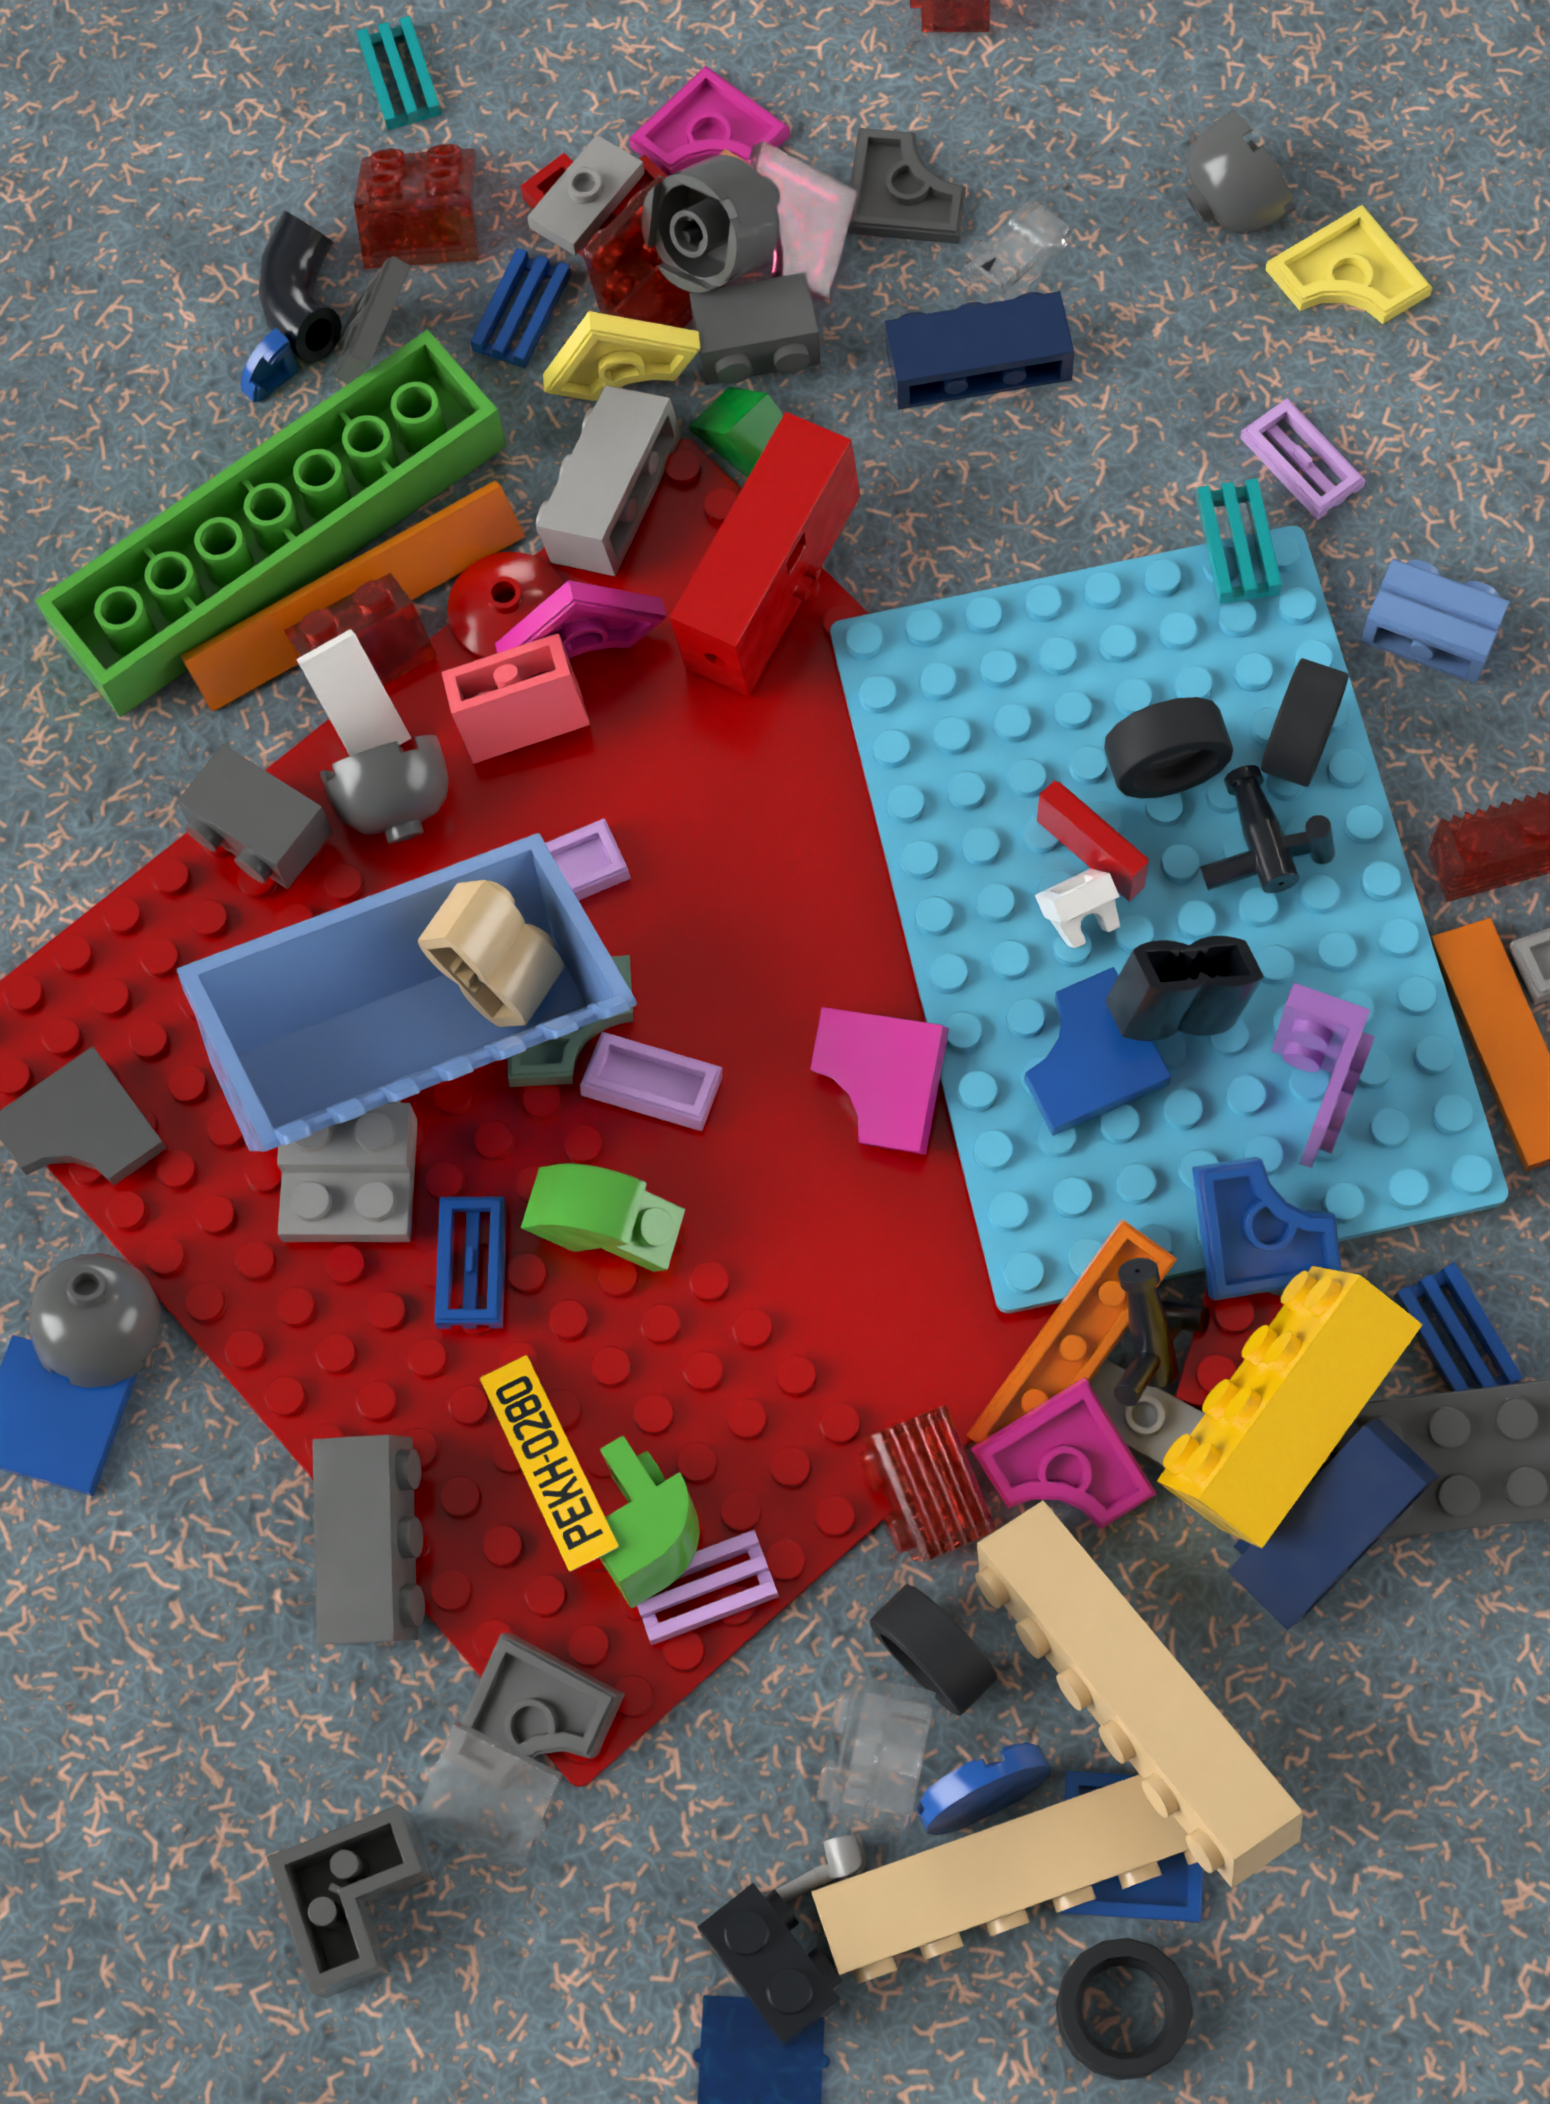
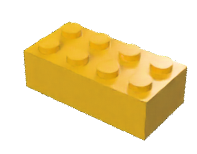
M1312 1266L1308 1272L1302 1271L1295 1276L1285 1288L1281 1296V1303L1284 1306L1271 1324L1258 1328L1244 1345L1242 1350L1244 1361L1230 1380L1224 1379L1219 1382L1206 1397L1202 1407L1205 1415L1192 1433L1179 1437L1167 1451L1163 1459V1466L1166 1469L1160 1475L1157 1482L1220 1530L1257 1547H1264L1423 1325L1361 1275Z

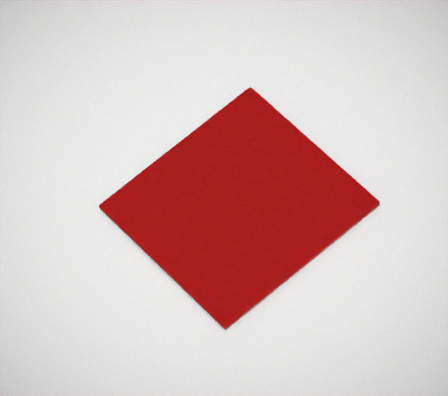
M686 438L680 439L676 450L668 456L665 463V473L616 576L551 563L545 547L534 555L550 565L559 575L563 584L570 580L660 597L664 603L667 617L631 648L611 647L588 651L569 658L579 683L590 725L473 764L451 714L441 672L481 658L470 653L459 643L449 623L379 678L411 736V739L402 743L399 747H403L404 752L418 749L415 737L436 735L446 760L449 776L447 798L437 813L421 822L424 830L423 834L402 842L388 844L385 834H361L350 829L336 815L326 795L320 772L322 770L334 772L332 764L350 755L330 719H328L265 769L266 772L322 806L333 831L289 889L270 877L265 883L255 880L235 863L234 859L237 856L221 846L216 851H211L186 832L0 980V1110L92 1046L95 1048L167 1149L116 1185H113L97 1170L77 1163L49 1164L46 1167L123 1258L145 1274L157 1298L313 1480V1439L374 1435L413 1437V1449L417 1450L421 1461V1481L419 1487L414 1489L415 1517L420 1520L423 1530L422 1552L416 1558V1585L421 1587L424 1594L425 1613L476 1673L482 1677L501 1633L510 1632L625 1693L596 1757L586 1758L566 1751L545 1753L567 1780L576 1787H584L593 1781L973 1440L967 1436V1433L1060 1305V1303L1011 1314L1003 1313L997 1308L941 1081H939L926 1155L859 1143L858 1115L849 1094L834 1079L810 1070L822 1007L926 1022L830 638L831 626L836 621L869 613L821 567V574L818 580H814L810 586L808 598L800 604L749 697L686 669L669 617L742 489L694 441ZM504 593L497 596L494 600L499 603H506L514 598L515 593ZM605 818L629 870L631 879L579 900V903L610 956L630 955L631 988L637 1005L633 1006V1022L618 1024L602 1032L722 1067L723 1078L703 1130L698 1131L582 1096L580 1084L601 1035L600 1032L587 1043L580 1053L574 1068L573 1084L509 1087L508 1061L506 1058L473 1069V1072L453 1080L440 1082L401 1100V1103L411 1104L418 1119L411 1242H282L278 1236L282 1172L277 1165L278 1147L265 1152L249 1151L210 1063L196 1016L183 991L176 968L539 833L546 843ZM575 1163L617 1171L646 1182L645 1191L684 1208L685 1212L668 1270L653 1272L602 1248L573 1252L522 1229L521 1225L539 1167ZM440 1197H505L507 1225L503 1328L490 1329L488 1325H477V1329H464L462 1325H451V1329H438L434 1323ZM456 1212L452 1309H463L467 1212ZM481 1212L478 1309H487L490 1212ZM527 1355L605 1517L627 1505L628 1502L612 1479L600 1449L619 1437L624 1436L636 1456L645 1451L650 1453L665 1480L679 1472L681 1473L699 1520L700 1533L696 1551L755 1530L779 1597L652 1645L638 1607L636 1606L631 1609L600 1558L573 1571L568 1570L480 1378ZM748 1553L679 1578L653 1596L751 1560ZM757 1575L667 1608L655 1613L658 1623L760 1585Z

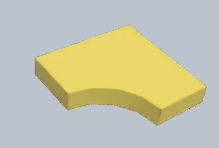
M1363 205L1267 261L1265 269L1299 311L1321 303H1345L1366 310L1382 324L1429 297L1432 291V286Z
M589 311L543 373L544 392L598 401L605 385L620 388L631 383L650 380L675 381L700 350L699 332Z

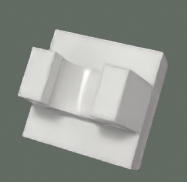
M1091 868L1035 895L1044 918L1052 922L1069 947L1077 948L1086 943L1080 926L1081 921L1088 914L1093 913L1101 930L1111 932L1120 927L1115 899L1119 897L1110 873Z

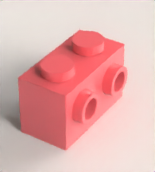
M559 633L441 672L451 714L473 764L590 725L579 683Z

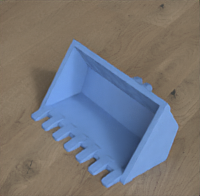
M539 833L176 968L183 991L196 1016L210 1063L249 1151L265 1152L281 1145L293 1143L312 1135L311 1133L334 1124L349 1121L366 1114L369 1110L405 1099L419 1093L420 1090L440 1082L453 1080L473 1072V1069L494 1061L509 1058L526 1051L529 1047L562 1037L579 1030L580 1027L613 1017L637 1005L636 999ZM486 880L500 884L512 894L515 900L514 905L521 913L525 924L534 925L542 929L554 941V949L563 960L565 968L527 1025L498 1027L486 1019L466 999L459 985L434 966L417 942L457 883Z

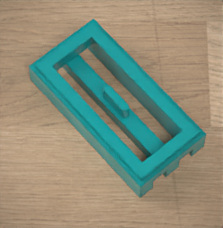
M410 15L399 18L401 26L390 28L389 22L378 24L379 32L369 35L367 28L356 31L387 130L442 115ZM405 38L427 106L416 107L395 40ZM381 44L384 45L405 109L404 113L397 115L394 113L373 49L374 46Z
M1258 478L1245 480V486L1235 487L1234 481L1221 483V489L1214 491L1210 490V485L1197 487L1196 502L1219 604L1280 595L1282 583ZM1240 503H1246L1263 578L1262 583H1256L1239 508ZM1224 506L1242 586L1232 587L1214 507Z

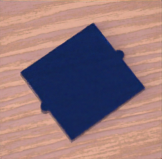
M703 1995L701 2045L693 2053L694 2060L700 2063L697 2104H821L823 2069H826L830 2064L829 2057L823 2054L825 2018L784 2049L746 1997Z

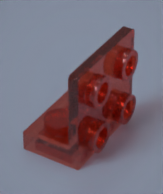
M440 144L429 148L427 152L404 154L400 149L388 148L375 151L369 157L362 158L354 199V209L364 269L381 268L387 258L390 259L392 256L409 265L479 260V241L472 197L476 168L475 149H461L460 146L455 144Z
M658 175L645 189L634 194L628 206L606 228L594 234L583 251V257L600 313L684 328L693 319L690 292L677 287L662 274L657 266L663 264L655 246L647 248L642 233L641 218L645 198L655 185L665 179L664 176Z

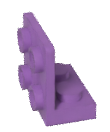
M1293 983L1271 1051L1283 1055V1060L1297 1069L1307 1072H1317L1322 1069L1332 1073L1299 1163L1312 1168L1318 1150L1332 1154L1375 1036L1363 1032L1370 1009Z

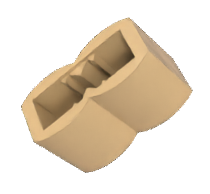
M486 880L457 883L417 942L434 966L459 985L466 999L486 1019L498 1027L527 1025L565 968L563 960L554 949V941L542 929L534 925L525 924L521 913L514 905L515 900L512 894L500 884Z

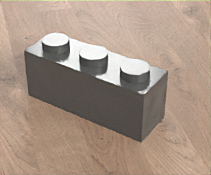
M374 1435L313 1439L317 1645L418 1640V1626L422 1624L424 1619L425 1600L421 1587L416 1585V1558L422 1552L423 1530L420 1520L415 1517L414 1489L419 1487L421 1481V1461L417 1450L413 1449V1437Z

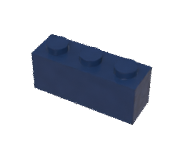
M1061 291L1045 294L1028 292L1019 295L1015 299L987 304L970 302L959 306L957 309L928 314L911 312L898 319L885 321L886 353L898 410L1072 380L1074 348Z
M1379 1418L1365 1424L1362 1428L1354 1422L1350 1425L1329 1456L1332 1460L1316 1477L1312 1478L1263 1548L1239 1539L1234 1545V1548L1242 1556L1233 1564L1228 1572L1286 1630L1300 1622L1439 1477L1425 1461Z

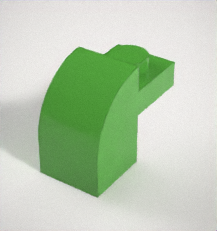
M563 1163L539 1167L521 1228L573 1252L602 1248L653 1272L668 1270L685 1209L645 1191L647 1183L632 1176L591 1165Z
M621 1436L601 1448L600 1451L612 1479L628 1504L605 1517L619 1547L599 1558L632 1609L671 1585L684 1573L696 1553L700 1529L695 1507L681 1473L679 1472L665 1480L650 1453L645 1451L636 1456L625 1437Z

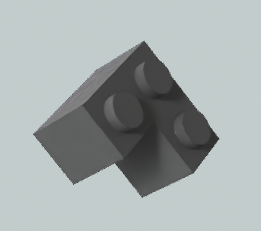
M398 1804L267 1857L312 1994L328 1998L391 1972L369 1905L434 1880L411 1813Z

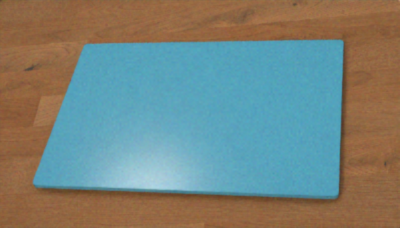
M1286 526L1270 530L1282 583L1280 595L1219 604L1205 543L836 621L831 626L830 638L926 1023L944 1025L949 1028L940 1081L996 1306L1003 1313L1011 1314L1061 1303L1121 1219L1177 1258V1261L1163 1280L1205 1271L1192 1167L1250 1157L1262 1159L1270 1184L1287 1203L1302 1210L1329 1211L1335 1214L1338 1242L1499 1207L1508 1196L1505 1177L1350 678H1348L1334 724L1310 785L1304 787L1261 771L1264 778L1261 788L1280 822L1284 836L1306 832V822L1312 816L1322 815L1329 819L1335 848V856L1332 861L1327 864H1317L1311 859L1310 853L1292 857L1300 877L1299 881L1293 887L1278 893H1265L1262 890L1258 875L1208 891L1202 876L1200 866L1248 851L1242 832L1236 798L1228 793L1224 778L1232 770L1246 765H1256L1261 770L1263 756L1273 725L1299 660L1305 658L1348 673L1305 533L1298 526ZM1248 534L1246 539L1256 583H1262L1263 578L1253 534ZM1232 539L1222 540L1232 587L1242 586ZM1187 697L1212 700L1221 711L1233 746L1231 761L1224 769L1206 782L1176 794L1145 799L1125 796L1116 786L1104 749L1105 737L1111 729L1132 713L1155 703ZM1054 780L1060 781L1142 852L1149 861L1144 888L1130 902L1120 893H1118L1119 897L1115 899L1120 927L1111 932L1101 930L1093 913L1088 914L1083 918L1080 926L1086 943L1077 948L1067 946L1052 922L1044 918L1035 897L1036 894L1091 869L1037 822L1039 794ZM1209 936H1230L1245 940L1264 977L1235 1025L1231 1029L1216 1035L1199 1036L1178 1031L1168 1038L1153 1041L1172 1076L1170 1085L1052 1136L1024 1078L1025 1072L1047 1057L1059 1038L1061 1021L1055 1003L1056 991L1112 967L1115 968L1119 975L1131 952L1139 945L1147 942L1169 940L1191 945L1193 942ZM1293 983L1370 1009L1363 1032L1375 1036L1332 1154L1318 1150L1312 1168L1299 1163L1332 1073L1322 1069L1317 1072L1297 1069L1286 1063L1282 1058L1283 1055L1271 1051Z

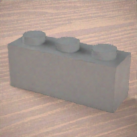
M607 385L604 386L595 407H591L585 414L582 433L572 454H567L563 459L560 467L559 481L549 501L542 503L537 514V533L541 537L551 563L616 576L665 473L666 460L676 450L682 437L670 398Z

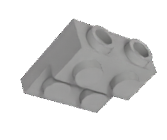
M401 1100L387 1103L349 1121L334 1124L311 1133L312 1135L287 1145L278 1146L277 1165L282 1172L278 1236L282 1242H411L418 1119L410 1103H401Z

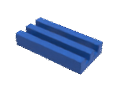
M517 248L470 341L472 351L526 369L572 275L570 265L559 262L556 267L550 265L549 258L538 255L535 260L529 258L528 251ZM524 271H529L494 344L489 343ZM544 276L551 278L516 350H509L508 348Z
M440 1197L434 1322L438 1329H451V1325H462L464 1329H477V1325H488L490 1329L503 1328L507 1202L505 1197ZM456 1212H467L463 1309H452ZM481 1212H490L487 1309H478Z
M1455 1262L1444 1267L1434 1275L1430 1274L1422 1278L1417 1284L1397 1291L1394 1298L1398 1305L1423 1324L1416 1333V1336L1449 1391L1466 1390L1469 1388L1417 1301L1425 1295L1479 1386L1477 1388L1513 1384L1523 1378ZM1447 1286L1500 1376L1494 1379L1441 1291V1287Z

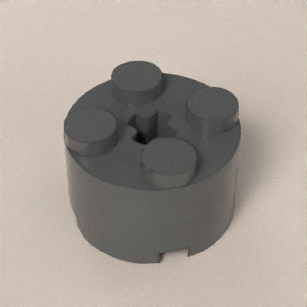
M727 155L709 157L667 176L648 192L643 204L641 218L642 233L647 248L655 246L663 264L657 267L677 287L693 293H703L719 288L766 265L771 260L779 237L777 207L780 203V193L772 179L761 176L746 162Z

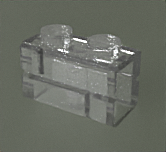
M854 1676L851 1693L838 1691L832 1716L831 1732L842 1734L837 1761L824 1759L816 1798L819 1801L829 1802L826 1813L828 1820L909 1837L935 1707L936 1692L902 1684H893L888 1681L864 1676Z

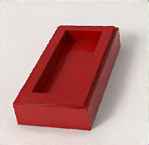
M1054 780L1039 794L1037 822L1087 866L1110 873L1117 892L1130 902L1145 886L1149 865L1148 858L1060 781Z

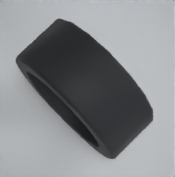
M1305 658L1299 660L1282 700L1261 764L1262 772L1304 787L1310 785L1340 707L1349 678L1348 673Z
M1199 697L1175 698L1152 704L1132 713L1111 729L1105 737L1104 745L1117 788L1125 796L1140 799L1164 797L1200 785L1220 773L1231 761L1233 746L1219 707L1212 700Z
M904 1585L870 1619V1627L890 1654L936 1701L951 1713L961 1716L997 1680V1672L973 1640L942 1608L912 1585Z
M1130 1938L1101 1941L1079 1954L1062 1978L1056 2001L1059 2032L1072 2056L1093 2073L1116 2080L1143 2078L1170 2063L1187 2040L1193 2016L1189 1985L1176 1963L1154 1945ZM1129 1966L1142 1970L1156 1982L1164 1996L1166 2015L1163 2028L1153 2043L1140 2051L1119 2053L1104 2048L1091 2037L1083 2022L1081 2004L1085 1989L1095 1975L1109 1967Z

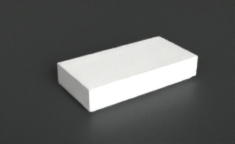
M351 629L296 659L350 756L397 741L399 746L411 739L364 649Z

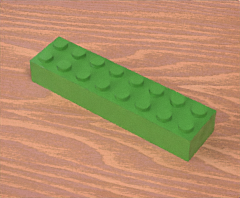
M427 329L34 601L54 636L116 714L122 717L187 671L180 655L317 580L507 447L498 409Z

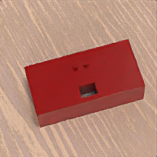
M789 412L784 413L669 617L686 669L748 697L750 696L800 604L808 598L810 586L814 580H818L821 574L820 568L861 496L852 439Z

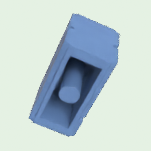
M1393 558L1368 614L1361 642L1477 685L1503 623L1510 601L1500 598L1497 591L1485 583L1469 581L1462 584L1443 577L1439 570L1428 562L1410 560L1405 563Z

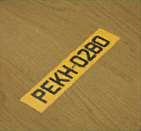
M525 1355L481 1377L482 1385L568 1570L573 1571L617 1549L619 1545L528 1356Z

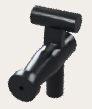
M1246 765L1232 770L1225 776L1224 783L1228 793L1236 798L1242 832L1248 851L1200 866L1207 890L1209 891L1254 875H1258L1262 890L1265 893H1278L1293 887L1300 877L1292 857L1310 853L1311 859L1321 865L1331 862L1334 858L1335 848L1331 822L1325 816L1315 815L1306 822V832L1284 836L1280 822L1261 788L1264 778L1260 768L1256 765Z
M1147 1258L1131 1259L1123 1263L1118 1270L1121 1288L1127 1292L1129 1329L1135 1356L1114 1389L1115 1398L1126 1406L1136 1405L1147 1386L1162 1387L1169 1385L1177 1379L1179 1368L1173 1343L1174 1339L1181 1330L1204 1333L1210 1321V1311L1206 1306L1161 1300L1156 1287L1160 1281L1158 1266L1153 1260Z

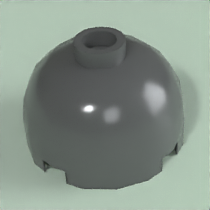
M1231 110L1199 135L1190 150L1187 171L1193 188L1187 191L1185 196L1203 223L1213 217L1228 231L1240 234L1259 232L1276 224L1293 212L1295 206L1290 202L1294 199L1282 174L1263 145L1258 147L1252 140L1249 142L1244 140L1243 136L1252 131V129L1237 112Z
M436 735L415 737L418 749L404 752L403 747H399L397 741L359 752L332 764L334 772L322 770L320 776L336 815L350 829L361 834H385L388 844L402 842L423 834L424 830L421 822L439 811L447 798L449 784L446 760Z
M103 1253L80 1254L60 1262L40 1281L30 1301L29 1334L42 1366L51 1374L52 1370H54L59 1375L69 1377L70 1384L83 1388L111 1386L134 1376L144 1367L143 1359L152 1351L154 1344L157 1350L162 1340L163 1316L160 1303L147 1277L131 1263Z

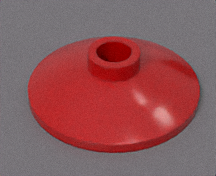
M500 552L481 558L461 573L451 589L447 609L452 631L459 643L473 655L482 659L497 654L495 643L563 585V582L550 565L526 553ZM515 593L514 598L509 602L499 603L494 600L501 594Z

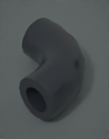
M284 210L273 229L261 258L259 297L267 325L271 331L277 328L289 340L293 354L312 363L321 361L330 355L341 336L342 324L340 316L334 309L322 303L317 293L318 274L334 242L309 224Z

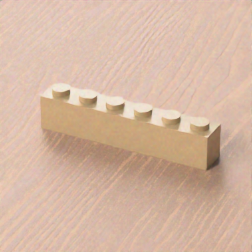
M1044 1500L977 1543L979 1572L975 1574V1579L985 1598L996 1609L1003 1605L1018 1622L1015 1624L1017 1634L1029 1653L1036 1659L1045 1656L1059 1673L1056 1676L1058 1685L1070 1704L1078 1711L1086 1707L1101 1725L1098 1729L1099 1734L1111 1755L1121 1764L1128 1760L1144 1779L1142 1781V1788L1156 1811L1165 1818L1173 1815L1188 1833L1186 1843L1192 1855L1208 1873H1213L1217 1870L1229 1886L1234 1888L1300 1841L1303 1819L1301 1808Z
M1139 1774L814 1890L811 1893L839 1975L853 1971L857 1984L896 1971L897 1967L893 1956L920 1947L923 1959L927 1960L963 1947L959 1932L986 1923L991 1937L1030 1923L1026 1908L1052 1899L1057 1913L1096 1899L1091 1885L1118 1876L1122 1889L1158 1877L1162 1873L1157 1861L1183 1852L1188 1865L1197 1863L1186 1843L1188 1833L1173 1815L1165 1818L1156 1811L1142 1788V1781L1144 1779Z

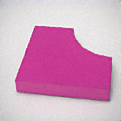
M705 66L629 138V146L641 156L645 154L667 176L709 157L720 155L724 149L757 168L790 137V127Z
M568 580L498 640L495 646L497 653L559 633L568 658L588 651L611 647L631 648L667 617L663 600L660 597Z
M822 1007L810 1070L834 1079L849 1094L858 1115L859 1143L926 1155L949 1028L939 1024Z
M1085 1378L1077 1381L970 1448L1008 1509L1032 1499L1060 1500L1082 1510L1101 1530L1157 1494Z

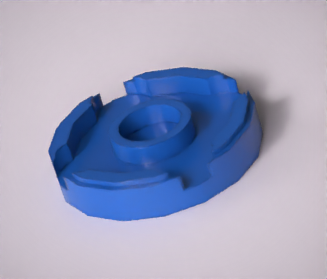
M1025 1742L1003 1747V1750L1000 1751L1003 1762L986 1764L984 1759L978 1761L974 1759L947 1774L928 1788L920 1800L921 1804H918L917 1813L927 1834L942 1835L964 1829L1019 1802L1040 1787L1050 1776L1051 1767L1040 1746Z

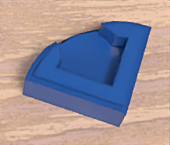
M277 328L273 329L258 344L249 357L242 373L241 390L253 403L256 401L259 403L298 373L299 368L290 342Z

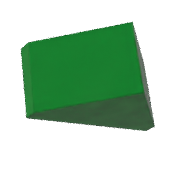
M728 387L688 427L693 434L748 478L781 421L783 414L768 393Z

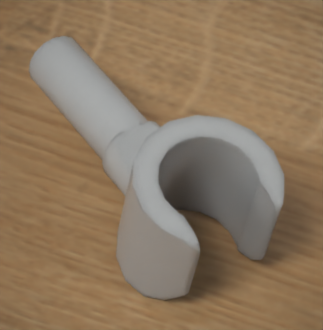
M849 1834L824 1841L828 1864L815 1867L777 1888L776 1892L787 1904L820 1885H825L831 1881L848 1879L847 1876L855 1873V1876L861 1874L867 1864L862 1839L854 1834Z

